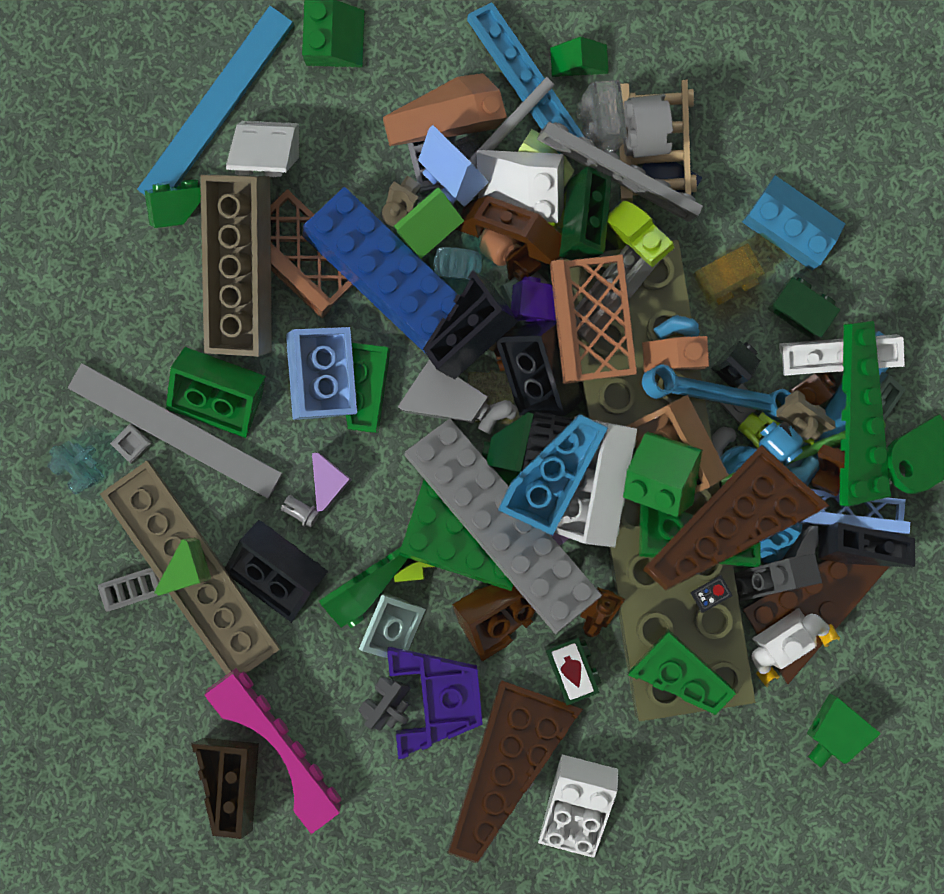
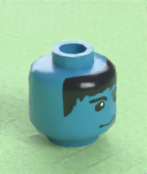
M773 421L760 432L763 438L759 442V447L762 445L784 466L803 452L800 448L803 445V439L788 422H782L777 425Z

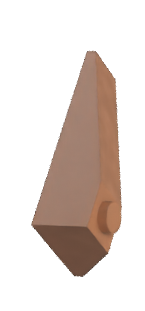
M481 73L456 77L384 116L383 122L389 145L395 146L425 141L428 130L432 125L445 137L494 130L507 118L500 90Z

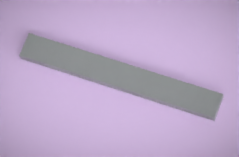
M83 363L79 366L68 386V389L268 499L283 475L282 472Z

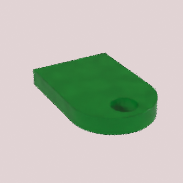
M940 414L894 439L888 445L886 450L889 479L899 490L909 494H916L926 491L944 480V420ZM899 464H902L905 468V477L900 473Z

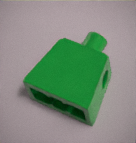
M830 693L807 732L818 743L807 757L820 768L825 765L832 755L843 764H846L881 733L838 697Z

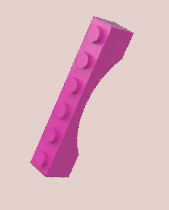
M235 668L209 687L204 696L222 719L238 722L253 729L277 750L292 780L294 813L312 834L340 813L341 804L339 802H341V797L332 786L328 788L322 780L324 775L316 764L311 765L304 757L306 756V751L298 741L293 742L287 734L289 730L286 724L280 718H274L269 711L271 706L266 698L255 693L252 689L253 682L244 671L240 673Z

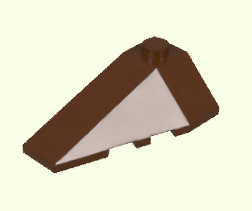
M494 585L480 588L452 604L461 628L482 662L507 647L513 641L510 635L521 625L527 628L533 623L531 618L536 612L514 585L511 591Z

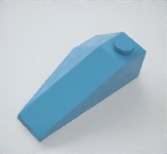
M579 414L511 482L498 510L553 535L608 428Z

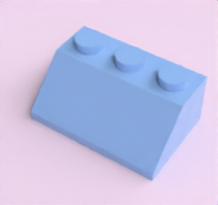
M350 327L293 329L286 334L293 420L357 414Z

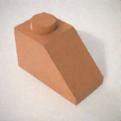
M707 336L677 337L642 343L644 373L661 364L669 366L673 371L703 370L709 366Z

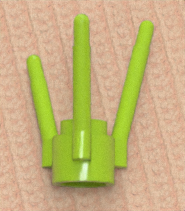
M752 412L738 427V430L758 449L760 439L763 437L760 432L766 428L765 425H770L773 421L777 425L781 423L771 419L764 412L759 417ZM811 438L804 441L810 445H813L815 443V441Z

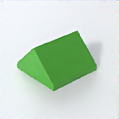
M437 187L396 223L394 227L401 241L422 259L462 224L464 220L441 189Z
M194 537L181 540L154 591L155 594L163 595L211 580L199 539Z

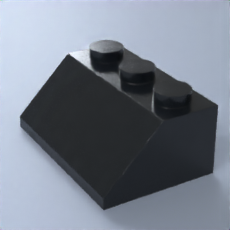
M537 321L510 330L496 342L519 415L541 412L565 416L584 400L578 381L563 384L556 321Z
M260 520L240 539L225 566V570L233 580L291 623L329 572L317 561L311 559L299 550L297 546L287 541L275 532L273 528Z

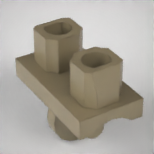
M406 176L401 185L394 181L389 188L387 201L382 209V219L389 226L394 227L396 223L417 206L419 198L417 194L421 190L422 185L409 176Z
M798 390L785 397V404L776 410V416L782 421L788 422L801 436L803 441L809 438L816 441L824 432L836 428L835 421L826 415L825 409L819 405H811L805 400V395Z

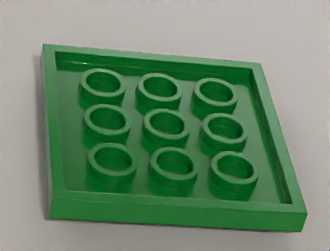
M492 467L508 486L520 474ZM424 479L399 555L511 591L513 588L512 582Z

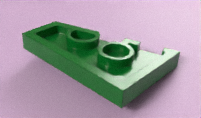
M352 343L357 414L346 415L348 429L379 433L391 348Z
M669 629L628 671V676L637 680L639 678L652 684L653 687L659 690H665L679 696L682 700L715 715L737 694L730 684Z

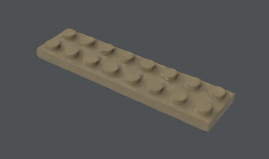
M145 461L100 493L159 580H161L182 539L195 537L200 540L211 580L169 592V594L226 675L235 668L240 673L243 671L248 673L281 649L150 461Z

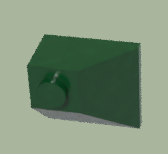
M526 413L493 435L491 443L485 441L482 456L487 459L486 461L489 466L517 473L521 472L534 414Z

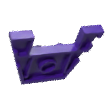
M387 647L390 676L421 674L426 727L396 730L398 759L406 758L410 753L419 749H427L433 743L447 737L448 739L483 725L477 665Z

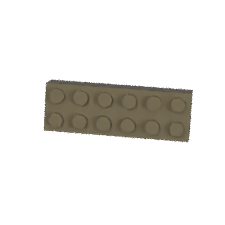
M200 175L204 353L259 357L272 352L270 177Z

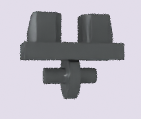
M382 676L375 685V690L384 696L379 704L375 703L372 699H367L358 709L367 720L364 725L371 730L375 728L381 731L385 724L392 729L398 721L406 724L409 721V717L404 712L408 708L409 703L403 699L411 688L405 683Z

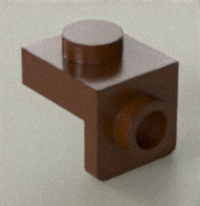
M830 372L813 373L792 387L789 392L793 393L798 390L805 395V400L811 405H821L833 397L837 391V383Z
M823 444L817 452L820 470L812 479V485L837 496L840 493V468H845V451Z

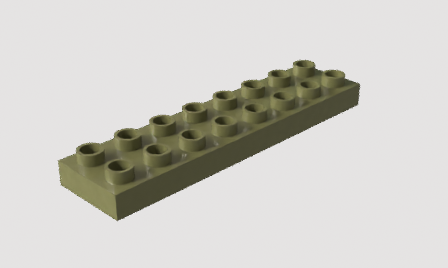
M679 240L672 241L675 248L661 259L628 300L637 374L581 381L587 418L627 426L684 397V395L670 393L662 398L655 399L650 397L642 386V377L644 375L642 343L659 340L653 329L672 316L678 315L691 318ZM622 249L604 251L598 257L618 255ZM611 263L604 264L597 273L601 276ZM592 265L589 267L595 270L598 267V265ZM583 267L570 268L571 280L582 287L591 274ZM593 277L584 290L588 292L598 279ZM572 286L573 297L578 290ZM582 293L574 301V309L584 298ZM621 310L617 316L623 320V314ZM613 320L604 332L617 343L625 335L624 327L616 320ZM675 332L666 339L685 336ZM578 336V339L587 347L590 345ZM601 336L591 350L605 360L615 347ZM625 339V341L621 344V346H622L625 350H627V348H626V339ZM579 346V352L581 356L585 350ZM617 349L608 363L616 370L629 369L628 357ZM587 353L581 360L582 374L595 373L602 363ZM604 366L600 372H606L611 370ZM700 370L674 371L676 376L702 381ZM655 373L657 385L664 390L662 378ZM689 397L712 442L705 399ZM636 447L633 450L632 459L637 451ZM719 482L695 493L693 505L684 512L695 515L720 489ZM625 499L615 547H608L615 594L625 599L618 610L628 671L669 629L736 690L737 694L723 708L756 703L733 565L717 564L668 590H664L643 570L653 558L639 557L640 504ZM722 575L733 596L702 613L690 592ZM629 676L635 717L639 722L706 711L682 700L679 696L665 690H659L650 683Z

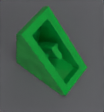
M578 37L550 48L552 77L609 73L607 44Z

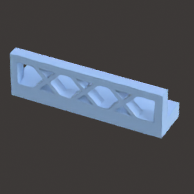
M811 489L818 496H822L824 501L831 497L835 498L839 503L840 493L834 496L823 490ZM887 497L865 502L871 511L864 517L855 516L849 508L850 506H841L842 508L836 513H827L823 510L799 523L831 526L840 522L893 534H910L911 522L904 521L906 499ZM871 502L880 503V504H878L876 507H874ZM886 504L897 505L895 520L884 519L878 510Z

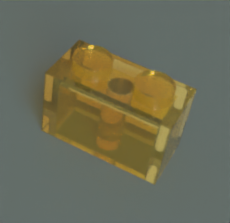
M747 243L698 269L693 276L708 304L717 301L718 305H721L734 298L732 292L742 287L745 292L760 284L758 278L765 273L750 245Z

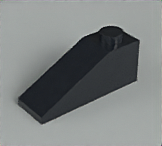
M738 341L711 369L730 387H735L752 378L761 360L756 357L758 353L747 342L743 344Z
M838 522L819 530V559L844 564L912 568L915 567V538Z

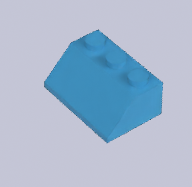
M774 175L742 221V223L812 271L822 264L845 226L843 221L776 175Z

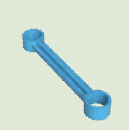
M664 364L648 370L642 377L644 391L655 399L662 398L670 393L688 395L689 397L761 410L775 421L781 420L776 416L778 407L775 399H778L783 406L785 404V397L791 394L785 389L764 394L676 376L675 372ZM655 373L662 378L664 390L657 385Z

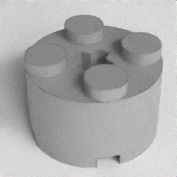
M665 94L633 97L624 101V110H620V122L622 128L627 127L628 138L624 139L626 156L639 158L670 154L672 142L667 143V136L673 133L669 102L668 100L663 101L666 96Z

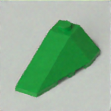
M401 547L319 600L321 606L340 628L348 624L351 629L365 619L362 614L370 608L408 560V558L399 555Z

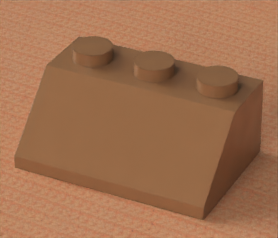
M688 395L627 425V427L637 428L636 449H638L647 431L702 449L695 493L709 488L729 476Z

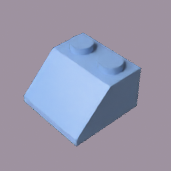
M434 125L429 128L418 159L426 168L422 173L434 185L439 181L444 186L441 191L452 204L458 200L465 207L489 181Z

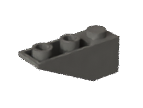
M815 554L788 558L734 573L739 602L822 583Z

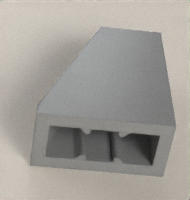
M429 359L398 405V408L409 414L447 420L450 418L453 421L474 423L476 419L480 421L483 419L490 406L487 405L489 401L488 396L459 377L454 380L441 373Z

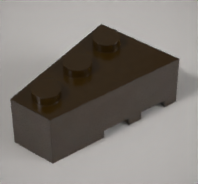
M202 738L191 743L193 753L196 752L200 769L198 771L199 779L202 780L206 798L204 801L212 835L242 839L253 831L259 743Z

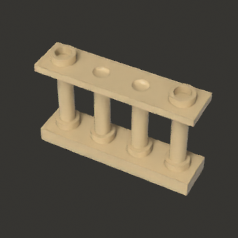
M688 79L682 80L681 93H666L663 100H668L669 105L682 104V121L672 122L673 133L683 134V150H671L670 154L639 158L625 155L624 139L628 138L627 127H621L620 110H624V101H627L628 98L650 95H635V93H630L629 83L618 84L620 161L629 166H638L637 164L683 161L684 178L662 180L668 182L673 190H684V193L690 195L691 192H697L696 175H691L688 107H694V90L688 89ZM621 186V202L628 201L633 203V195L638 194Z

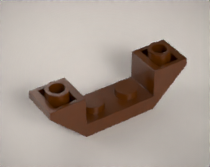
M490 196L469 202L459 214L464 222L456 228L458 231L479 238L484 228L516 239L527 244L529 257L547 264H551V261L559 260L561 257L559 255L562 235L540 214Z

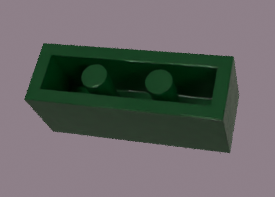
M587 166L568 181L559 256L568 260L597 258L604 253L611 176Z

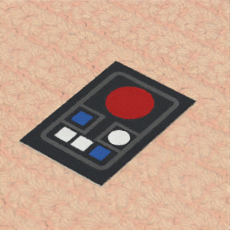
M722 575L690 592L702 613L733 596Z

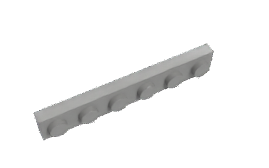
M548 122L537 138L542 143L586 167L590 166L611 176L612 181L687 222L698 217L703 207L695 202L696 199L690 194L679 193L671 189V185L668 182L649 177L639 166H629L620 161V157L617 154L598 149L591 140L585 137H576L569 133L568 128L560 123Z

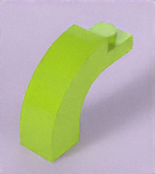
M622 201L608 213L606 239L617 249H623L626 245H629L651 267L655 266L675 248L673 242L653 224L652 218L633 203Z

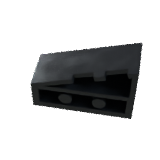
M474 270L468 276L471 280L462 294H457L453 300L456 304L446 319H441L423 348L435 368L454 380L519 322L491 282Z

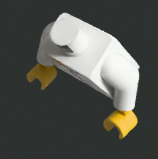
M798 608L752 638L758 646L752 653V660L757 669L756 675L768 687L770 681L780 677L772 665L783 669L817 646V635L825 647H828V643L833 640H840V637L832 624H827L816 614L804 616Z

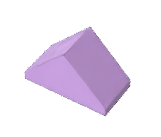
M312 453L317 511H326L352 479L322 454Z

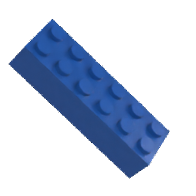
M345 187L303 225V238L424 352V346L441 319H446L456 304L453 300L457 293Z

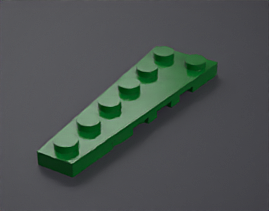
M874 321L844 324L842 391L846 394V406L842 410L841 421H846L845 439H841V450L845 451V468H840V506H852L891 497Z

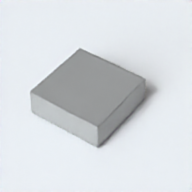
M130 423L110 444L130 464H133L153 443L135 425Z

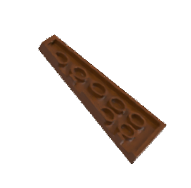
M761 445L643 570L664 590H668L825 510L829 505Z
M823 560L817 563L822 583L763 596L741 609L757 635L798 608L804 616L816 614L827 624H832L834 629H836L890 566L844 564ZM818 635L816 636L817 646L785 668H777L786 684L792 681L823 645Z
M502 680L499 682L448 848V854L473 863H477L506 819L511 815L517 803L529 789L583 709L573 705H566L564 702Z

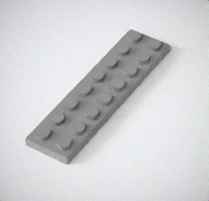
M450 418L405 451L404 456L555 635L602 596L550 534L498 510L509 486L492 466L487 464L486 459Z

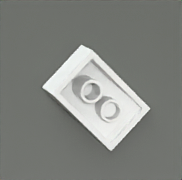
M477 150V169L489 181L478 193V199L490 196L540 214L547 222H559L564 209V154Z

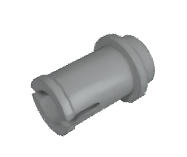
M292 495L286 498L284 501L286 505L281 507V511L301 521L304 527L307 525L312 527L320 514L315 506L310 507Z

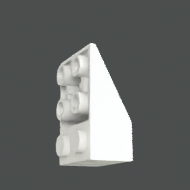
M241 121L236 125L226 163V170H235L237 175H252L253 171H265V176H283V172H287L299 159V123Z
M562 754L555 774L538 843L594 858L617 794L618 769Z

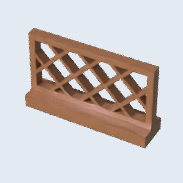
M287 189L270 205L271 215L276 211V217H271V222H276V236H271V242H276V247L271 243V271L323 319L330 311V308L353 284L341 275L339 271L338 275H321V261L328 260L321 256L318 251L317 256H300V242H308L303 236H300V222H307L314 214ZM289 200L296 207V217H279V208ZM300 212L303 213L306 217H300ZM279 222H297V236H280ZM280 242H297V256H285L280 252ZM291 261H297V267ZM300 261H318V275H305L300 271ZM312 281H318V287ZM321 281H338V291L329 298L321 290ZM341 281H347L343 286H341Z
M623 255L570 261H551L550 272L563 384L636 375ZM617 263L618 276L612 283H609L597 273L604 264ZM598 265V267L595 270H593L589 266ZM583 267L591 274L582 287L571 280L570 268ZM593 277L608 287L599 300L584 290ZM618 280L620 291L616 287H614ZM572 286L576 290H578L574 297L572 292ZM610 290L621 297V306L615 314L600 303ZM581 293L595 304L585 317L574 309V301ZM597 306L611 316V319L602 330L588 320V317ZM621 310L623 314V320L617 316ZM575 316L582 320L578 326H576ZM613 320H616L624 327L625 335L619 343L604 333ZM584 323L598 333L588 347L578 339L577 331ZM601 336L615 347L605 360L591 350ZM625 339H626V348H627V350H625V349L621 346V344L625 341ZM579 346L585 350L581 356L579 352ZM617 349L628 357L629 369L616 370L608 363ZM587 353L602 363L595 373L582 374L581 360ZM604 366L611 370L606 372H600Z

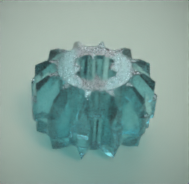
M441 247L437 249L436 256L434 257V272L442 278L470 281L471 279L468 276L472 270L479 274L482 270V255L474 250Z

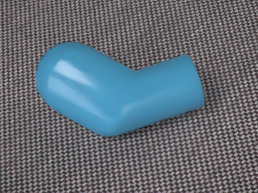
M678 315L672 316L653 329L659 340L666 339L675 332L683 334L685 337H697L700 333L699 324L694 319Z

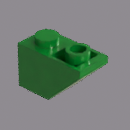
M197 179L181 181V186L170 187L169 183L152 184V189L144 190L149 225L154 228L184 225L201 202V183L198 184Z

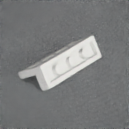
M897 334L876 336L879 368L905 366L903 337ZM843 339L779 343L783 361V375L844 371Z

